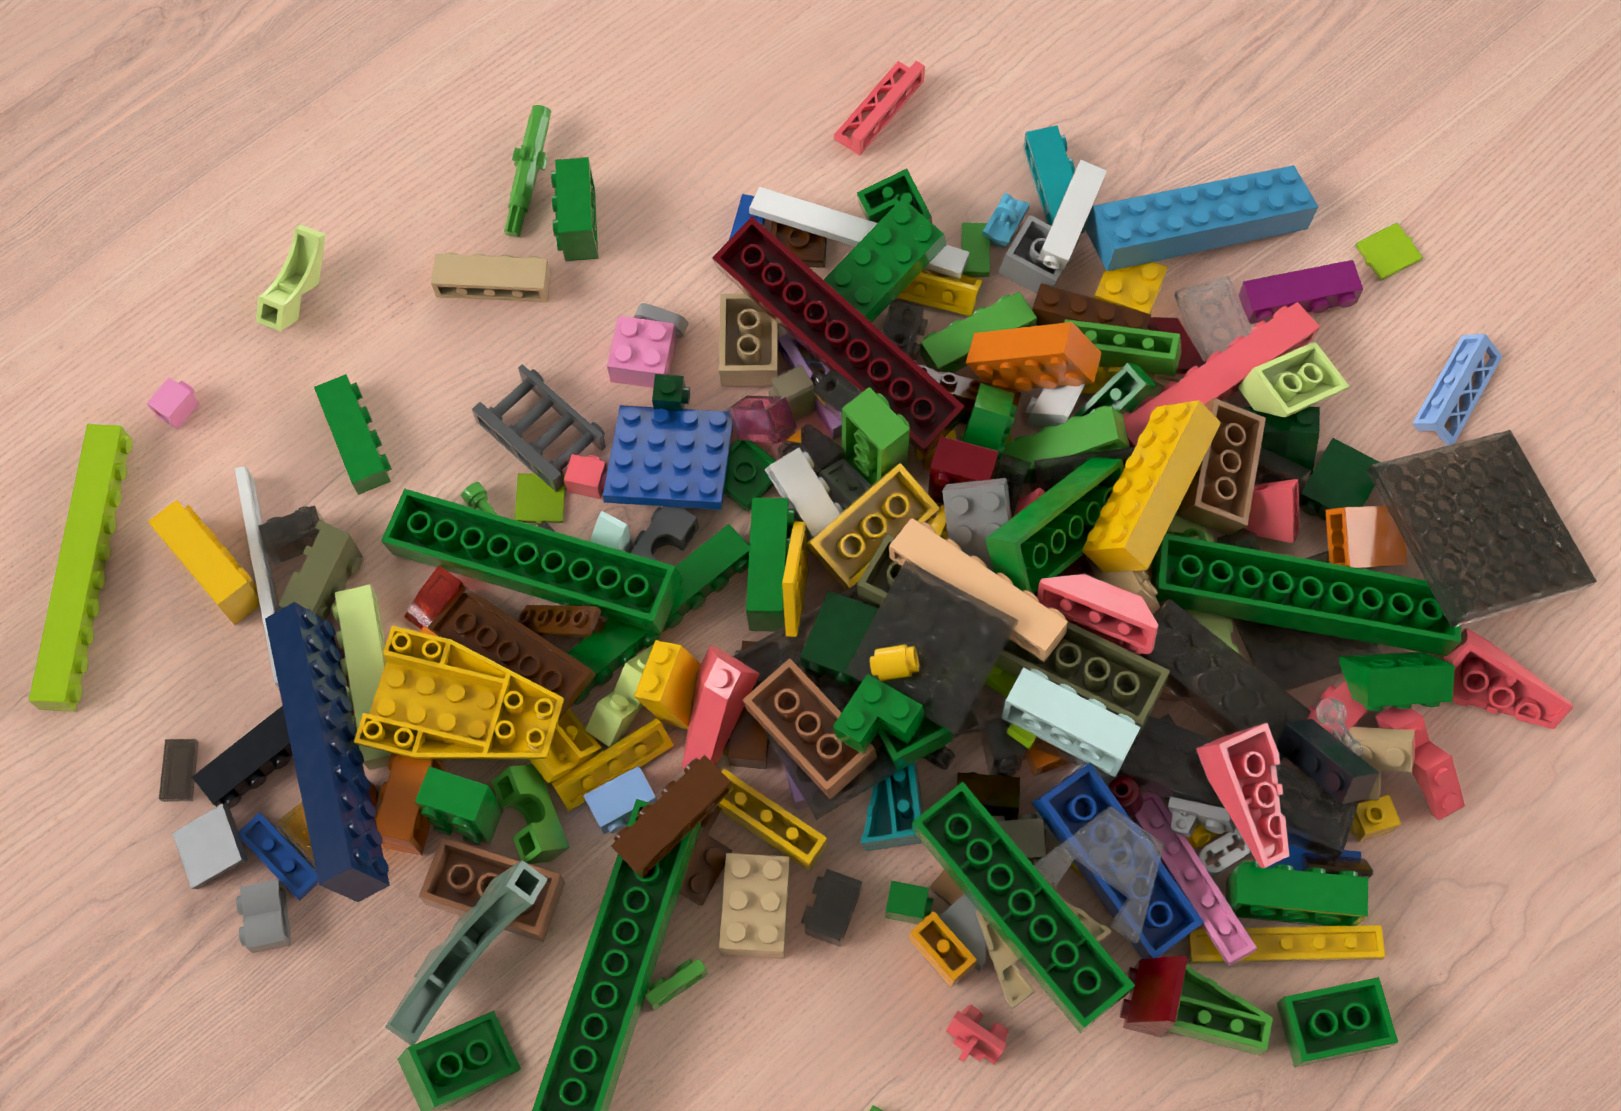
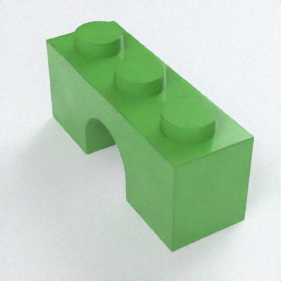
M533 764L509 766L491 780L501 808H514L521 812L526 819L527 826L513 836L521 860L527 864L551 862L570 848L543 777Z

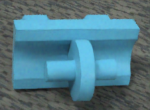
M1004 193L985 226L982 236L989 238L990 243L1001 248L1008 247L1025 217L1030 203L1018 201L1009 194Z

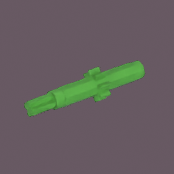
M542 105L532 106L521 149L516 147L514 149L512 160L515 161L514 165L517 166L510 193L509 213L504 229L507 236L520 237L525 213L528 212L529 204L531 203L539 169L545 170L548 158L545 157L546 152H543L550 123L551 110Z

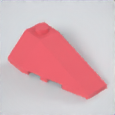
M714 645L709 646L697 671L682 769H685L695 758L700 760L704 755L715 766L717 765L745 706L743 699L751 693L760 674Z
M1268 723L1221 737L1196 748L1208 781L1259 866L1266 868L1289 857L1286 818L1281 814L1279 795H1283L1282 784H1278L1276 765L1280 764L1279 752Z

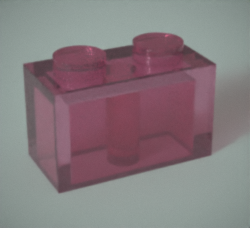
M747 395L727 409L739 440H752L753 443L771 441L773 444L785 441L788 438V434L797 429L786 396Z

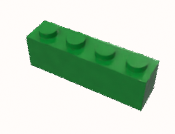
M347 374L315 386V392L357 494H362L391 482L387 471L392 470L386 454L380 455L377 447L382 446L376 429L370 431L368 423L373 421L367 407H361L358 400L362 399L363 396L357 382L351 384Z

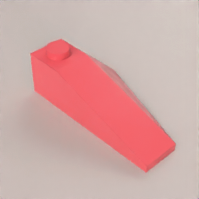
M1467 627L1461 633V643L1448 656L1443 658V661L1455 665L1453 702L1466 707H1468V704L1477 706L1493 714L1500 712L1515 716L1517 720L1550 729H1555L1573 708V704L1493 643Z

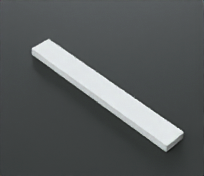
M762 187L758 188L749 207L750 214L852 246H856L877 224ZM946 245L925 269L960 279L970 252Z
M242 466L234 469L274 683L279 688L265 618L279 611L254 478L247 467Z

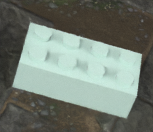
M1023 667L1005 701L1001 718L1116 777L1141 727L1135 725V721L1127 715H1116L1106 710V706L1095 699L1086 700L1076 695L1077 692L1072 687L1065 684L1057 685L1049 681L1048 677L1041 671L1036 669L1028 670Z

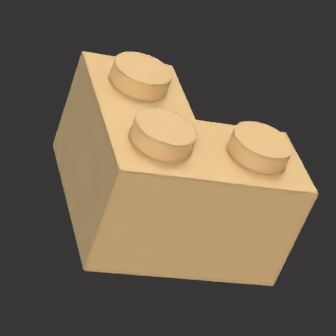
M1368 727L1349 728L1346 746L1379 772L1366 800H1379L1382 789V771L1412 772L1415 760V730Z

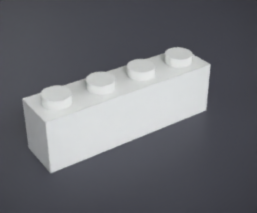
M797 448L769 465L765 471L781 497L788 498L789 509H794L795 520L806 524V536L808 541H810L842 513L843 509L837 502L833 503L829 497L830 489L822 477L818 478L812 469L814 463L806 451L802 453L800 448Z

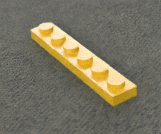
M1382 925L1244 928L1257 949L1256 952L1236 963L1382 960L1386 957ZM1195 929L1188 934L1190 964L1225 963L1204 929Z

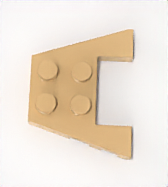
M1061 898L1099 943L1112 933L1107 926L1101 925L1089 917L1086 912L1074 907ZM977 910L975 914L1009 1008L1013 1010L1035 993L1036 990L1015 963L1019 959Z

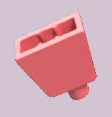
M1298 479L1254 485L1248 525L1245 527L1247 534L1289 543L1295 542L1300 534Z

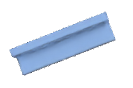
M1486 334L1461 336L1412 423L1418 431H1435L1445 445H1454L1503 357ZM1487 352L1490 359L1484 367V353ZM1475 372L1476 384L1472 389L1471 377ZM1463 394L1464 406L1459 411V398ZM1451 416V429L1448 432L1444 425Z

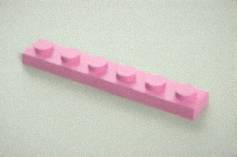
M1153 788L1142 794L1143 806L1137 814L1133 815V818L1164 867L1204 921L1201 925L1226 965L1229 967L1256 952L1257 947L1186 837L1172 832V815Z

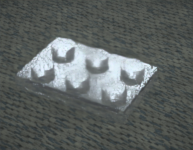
M1229 275L1176 290L1175 299L1195 347L1205 364L1207 363L1206 360L1213 353L1219 350L1222 353L1229 348V344L1241 335L1246 337L1251 333V325Z

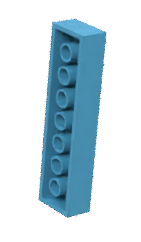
M1292 165L1094 205L1091 208L1085 230L1106 271L1306 230L1313 220L1318 205L1297 169Z

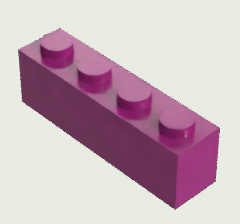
M1348 260L1243 281L1239 298L1248 324L1259 323L1263 320L1267 323L1273 319V315L1283 306L1289 308L1296 302L1307 313H1321L1328 308L1338 306L1341 308L1350 307L1358 302L1363 286L1354 261Z

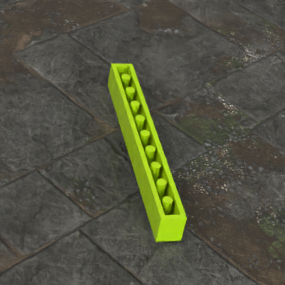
M87 424L28 700L39 710L75 712L77 702L82 698L81 681L83 673H86L88 668V646L92 644L94 639L93 621L94 617L99 613L98 597L100 589L105 584V562L109 560L111 554L109 543L111 534L116 530L115 513L122 500L121 483L127 475V454L132 450V439L121 425Z

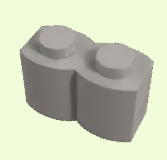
M277 879L242 886L240 896L236 898L238 913L244 917L243 927L239 928L242 946H246L252 953L290 946V927L284 884Z

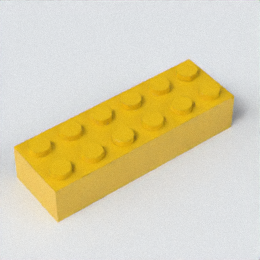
M1200 400L1157 406L1151 413L1146 428L1139 436L1132 455L1127 459L1125 468L1119 480L1114 484L1113 491L1106 505L1101 509L1100 516L1094 528L1088 534L1087 541L1082 549V552L1104 573L1148 570L1221 424Z

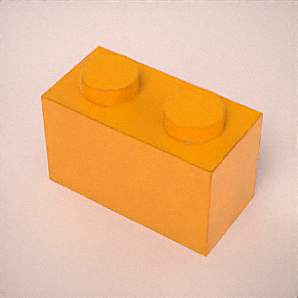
M934 911L909 933V941L951 988L976 965L977 959Z

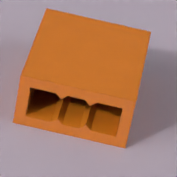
M1403 505L1344 507L1325 510L1329 563L1354 568L1407 565Z

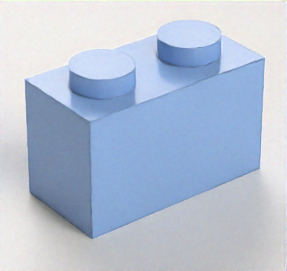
M639 766L583 795L603 835L608 832L610 834L617 833L627 826L626 823L630 819L636 799L653 804L657 802L656 796Z

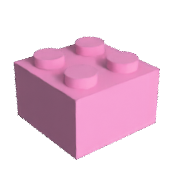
M618 316L607 363L610 382L653 388L655 374L670 375L677 342L674 323Z

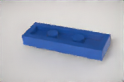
M260 812L238 831L240 839L299 901L319 883L316 870Z

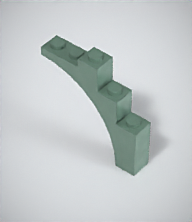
M521 860L491 880L476 906L461 915L446 940L429 952L414 976L416 979L385 1028L409 1045H414L467 970L516 917L533 905L548 879Z

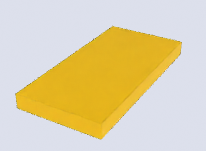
M794 522L782 581L786 636H797L799 633L809 574L808 552L805 545L807 543L806 524L804 522Z

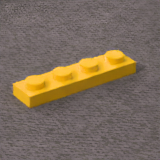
M656 718L559 778L552 785L567 810L571 811L586 801L583 795L637 766H643L674 745L662 723Z

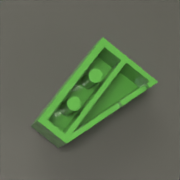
M1187 964L1176 1022L1167 1032L1259 1056L1267 1051L1273 1017L1238 995L1231 994L1217 985V982L1204 977Z

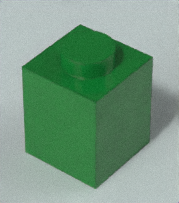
M891 881L885 918L913 924L922 922L924 916L930 915L934 898L928 897L929 888Z

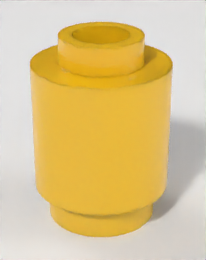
M904 644L875 649L874 656L870 657L872 675H878L880 681L910 677L912 673L919 672V660L915 646L907 647Z

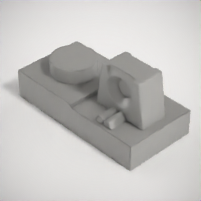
M1170 797L1168 808L1172 814L1171 830L1174 834L1191 837L1197 823L1203 824L1207 830L1218 834H1223L1224 831L1235 832L1236 826L1225 808Z

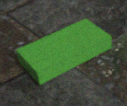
M962 223L961 249L970 252L962 275L989 277L990 239L982 236L987 223Z

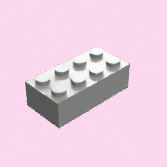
M1007 478L946 484L942 493L948 539L956 542L960 546L961 551L968 556L980 558L987 565V568L993 572L985 538L1011 519Z

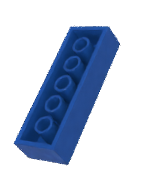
M1091 763L1079 767L1031 802L1142 959L1158 958L1204 923Z

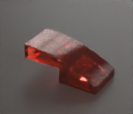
M439 565L414 598L404 616L405 619L420 630L424 626L428 628L463 586L462 581Z

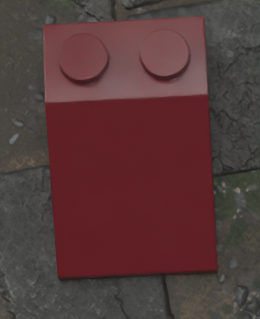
M1180 955L1140 959L1135 968H1129L1127 977L1135 986L1130 992L1129 999L1124 998L1122 1001L1119 1017L1125 1019L1123 1028L1161 1038L1175 1024L1188 957Z

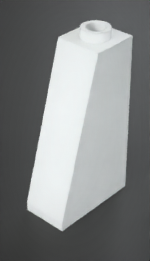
M1080 160L1038 257L1047 267L1065 269L1107 170Z

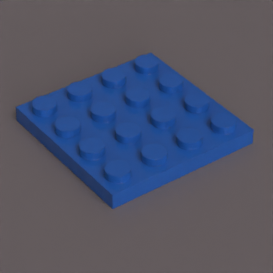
M620 405L603 492L604 503L722 510L734 426V412L694 409L668 411L663 408L654 410L653 407Z

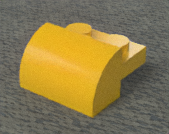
M570 708L557 723L548 758L529 759L548 784L595 757L602 749L593 736L585 731L586 728Z

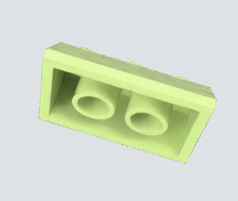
M1315 341L1254 367L1238 386V389L1255 411L1287 417L1339 394L1350 386Z

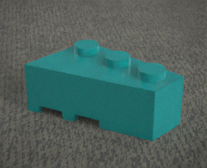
M880 747L872 784L873 790L870 805H868L865 830L861 839V845L865 851L922 843L912 831L913 821L924 813L917 761L897 771L885 748Z

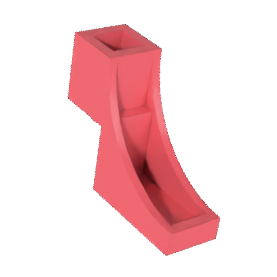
M1393 706L1377 714L1376 720L1379 728L1415 730V760L1411 773L1427 800L1432 816L1441 820L1464 807L1465 803L1453 758L1430 742L1423 716L1412 708L1399 709Z

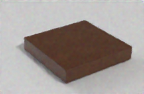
M772 221L771 234L808 267L825 268L826 237Z

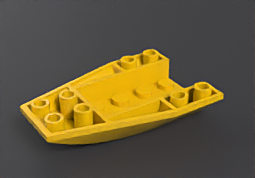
M391 626L383 651L386 663L369 714L363 713L354 744L414 759L548 758L564 703L563 697L451 639Z

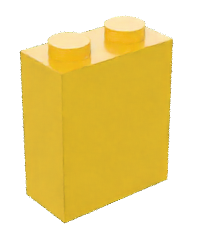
M655 640L634 697L665 725L688 730L697 671L701 664L682 645Z

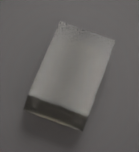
M165 739L159 800L162 802L193 801L195 781L192 779V776L196 773L199 744L196 739Z

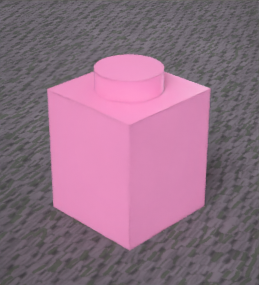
M168 378L147 402V405L155 416L178 430L199 403L193 395L195 391L184 381L177 383Z

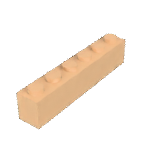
M911 518L889 545L890 559L1043 662H1045L1066 634L1068 621L1065 620L1064 615L1060 611L1043 606L1033 593L1027 590L1022 592L1013 586L1012 581L1002 573L995 574L987 568V565L980 558L968 556L961 551L960 546L956 542L948 538L944 540L938 536L929 524L925 522L919 523Z

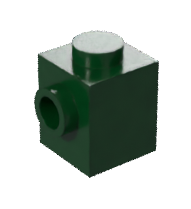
M655 374L652 395L654 410L663 408L668 411H683L685 404L690 402V387L685 386L684 376Z

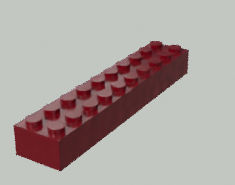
M751 216L712 257L717 269L853 392L860 395L870 387L876 394H882L888 401L889 408L896 415L901 414L907 420L910 426L909 442L925 457L936 448L939 437H946L967 415L965 406L754 217Z

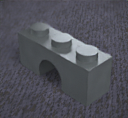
M658 507L651 517L652 523L646 531L642 530L638 534L634 543L635 547L631 553L658 561L653 556L656 550L662 546L672 545L684 551L699 529L697 516L681 507Z

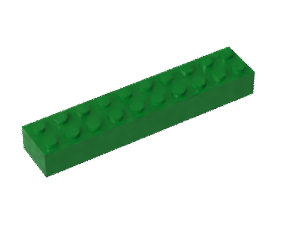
M405 488L381 539V542L393 555L561 605L596 606L601 609L600 616L659 634L663 631L683 581L676 566Z
M1165 534L1152 560L1151 584L1157 590L1158 594L1155 597L1159 605L1442 656H1448L1461 643V587L1171 534Z
M636 799L627 825L629 828L639 819L637 817L638 813L649 802ZM701 822L643 878L619 854L617 855L532 1111L609 1110L645 994L647 993L702 824Z

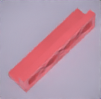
M897 61L836 131L834 139L858 155H861L924 82L925 65L915 61L909 68L900 61ZM899 72L904 74L899 79V81L896 84H894L893 78ZM888 92L886 96L880 101V103H878L877 97L879 96V94ZM866 111H872L866 117V119L862 121L861 115ZM856 129L851 135V139L845 136L848 130Z

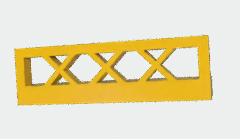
M924 268L896 298L972 316L983 280L962 275L960 279Z

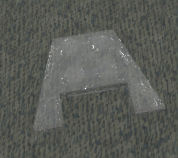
M1111 806L1033 865L1047 881L1053 885H1058L1074 859H1076L1124 894L1127 900L1110 926L1131 942L1137 943L1141 936L1164 844Z

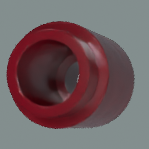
M1126 776L1117 777L1112 780L1108 788L1128 816L1137 814L1143 806V796L1137 783L1132 778Z

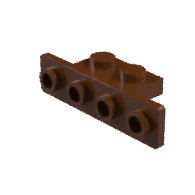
M919 365L965 406L967 415L959 423L968 424L981 383L1014 393L1012 404L1018 407L1021 392Z
M526 605L518 617V622L538 635L590 637L592 633L601 634L605 622L598 619L601 609L596 606Z
M718 805L701 821L702 824L679 894L703 906L725 866L726 853H732L733 851L708 835L722 810Z

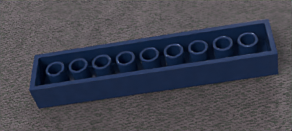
M293 602L265 618L318 882L320 886L360 902L390 886L387 874L389 867L382 852L381 844L383 841L376 825V810L371 803L369 794L370 783L364 772V756L359 749V745L354 744L357 728L353 723L351 714L353 708L346 692L345 686L347 681L340 665L341 654L335 643V629L328 620H323L310 609H306Z

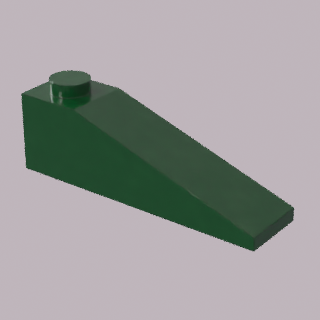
M1310 406L1287 417L1255 411L1252 407H1239L1266 418L1259 461L1274 466L1273 469L1284 473L1307 475L1313 473L1320 431V407Z

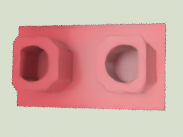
M972 1004L967 1006L962 1012L957 1011L946 1032L956 1038L953 1044L963 1050L959 1060L965 1062L970 1055L979 1062H981L982 1058H985L995 1065L1007 1046L1005 1041L1009 1030L999 1023H994L989 1031L978 1024L983 1014Z

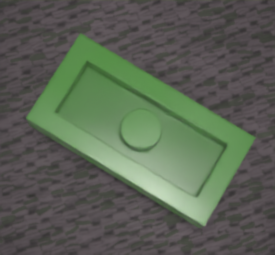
M691 959L685 961L675 969L677 973L668 980L664 977L660 978L649 986L650 992L645 994L654 1011L708 975L700 959L694 962Z

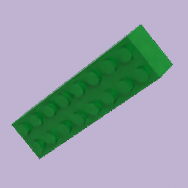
M963 782L913 821L912 831L1080 1034L1131 992L1135 986Z

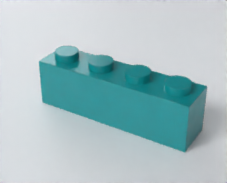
M1058 125L1025 132L1023 145L1047 224L1051 226L1075 173L1073 159L1068 158L1066 153L1065 135H1060ZM1087 217V219H1086V221H1085V224H1084V226H1083V228H1082L1081 233H1084V232H1085V226H1086L1088 217Z

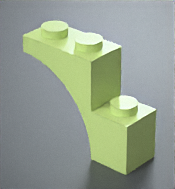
M303 225L295 227L291 248L279 275L271 286L258 296L256 322L282 331L298 321L301 295L319 285L326 234Z
M653 645L625 663L613 692L597 702L585 729L586 732L609 747L626 735L632 721L643 705L634 697Z

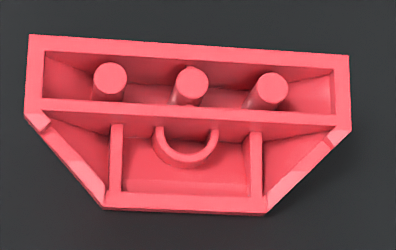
M1085 574L1043 578L1040 580L1037 593L1039 603L1048 609H1057L1064 615L1066 621L1137 655L1149 654L1153 651L1158 623L1141 596Z

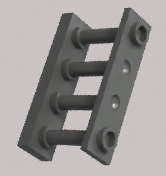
M521 364L518 367L522 380L520 385L494 408L490 407L488 409L479 402L472 408L476 422L557 492L564 485L562 470L569 464L571 455H579L591 443L601 451L606 448L604 441L605 433L595 422L590 424L543 383L544 379L536 370L532 369L530 371ZM531 389L542 398L515 425L510 424L507 426L502 421V416ZM551 407L562 416L535 443L530 442L528 444L522 439V433ZM573 425L583 434L555 461L551 460L548 462L542 457V451L569 426Z

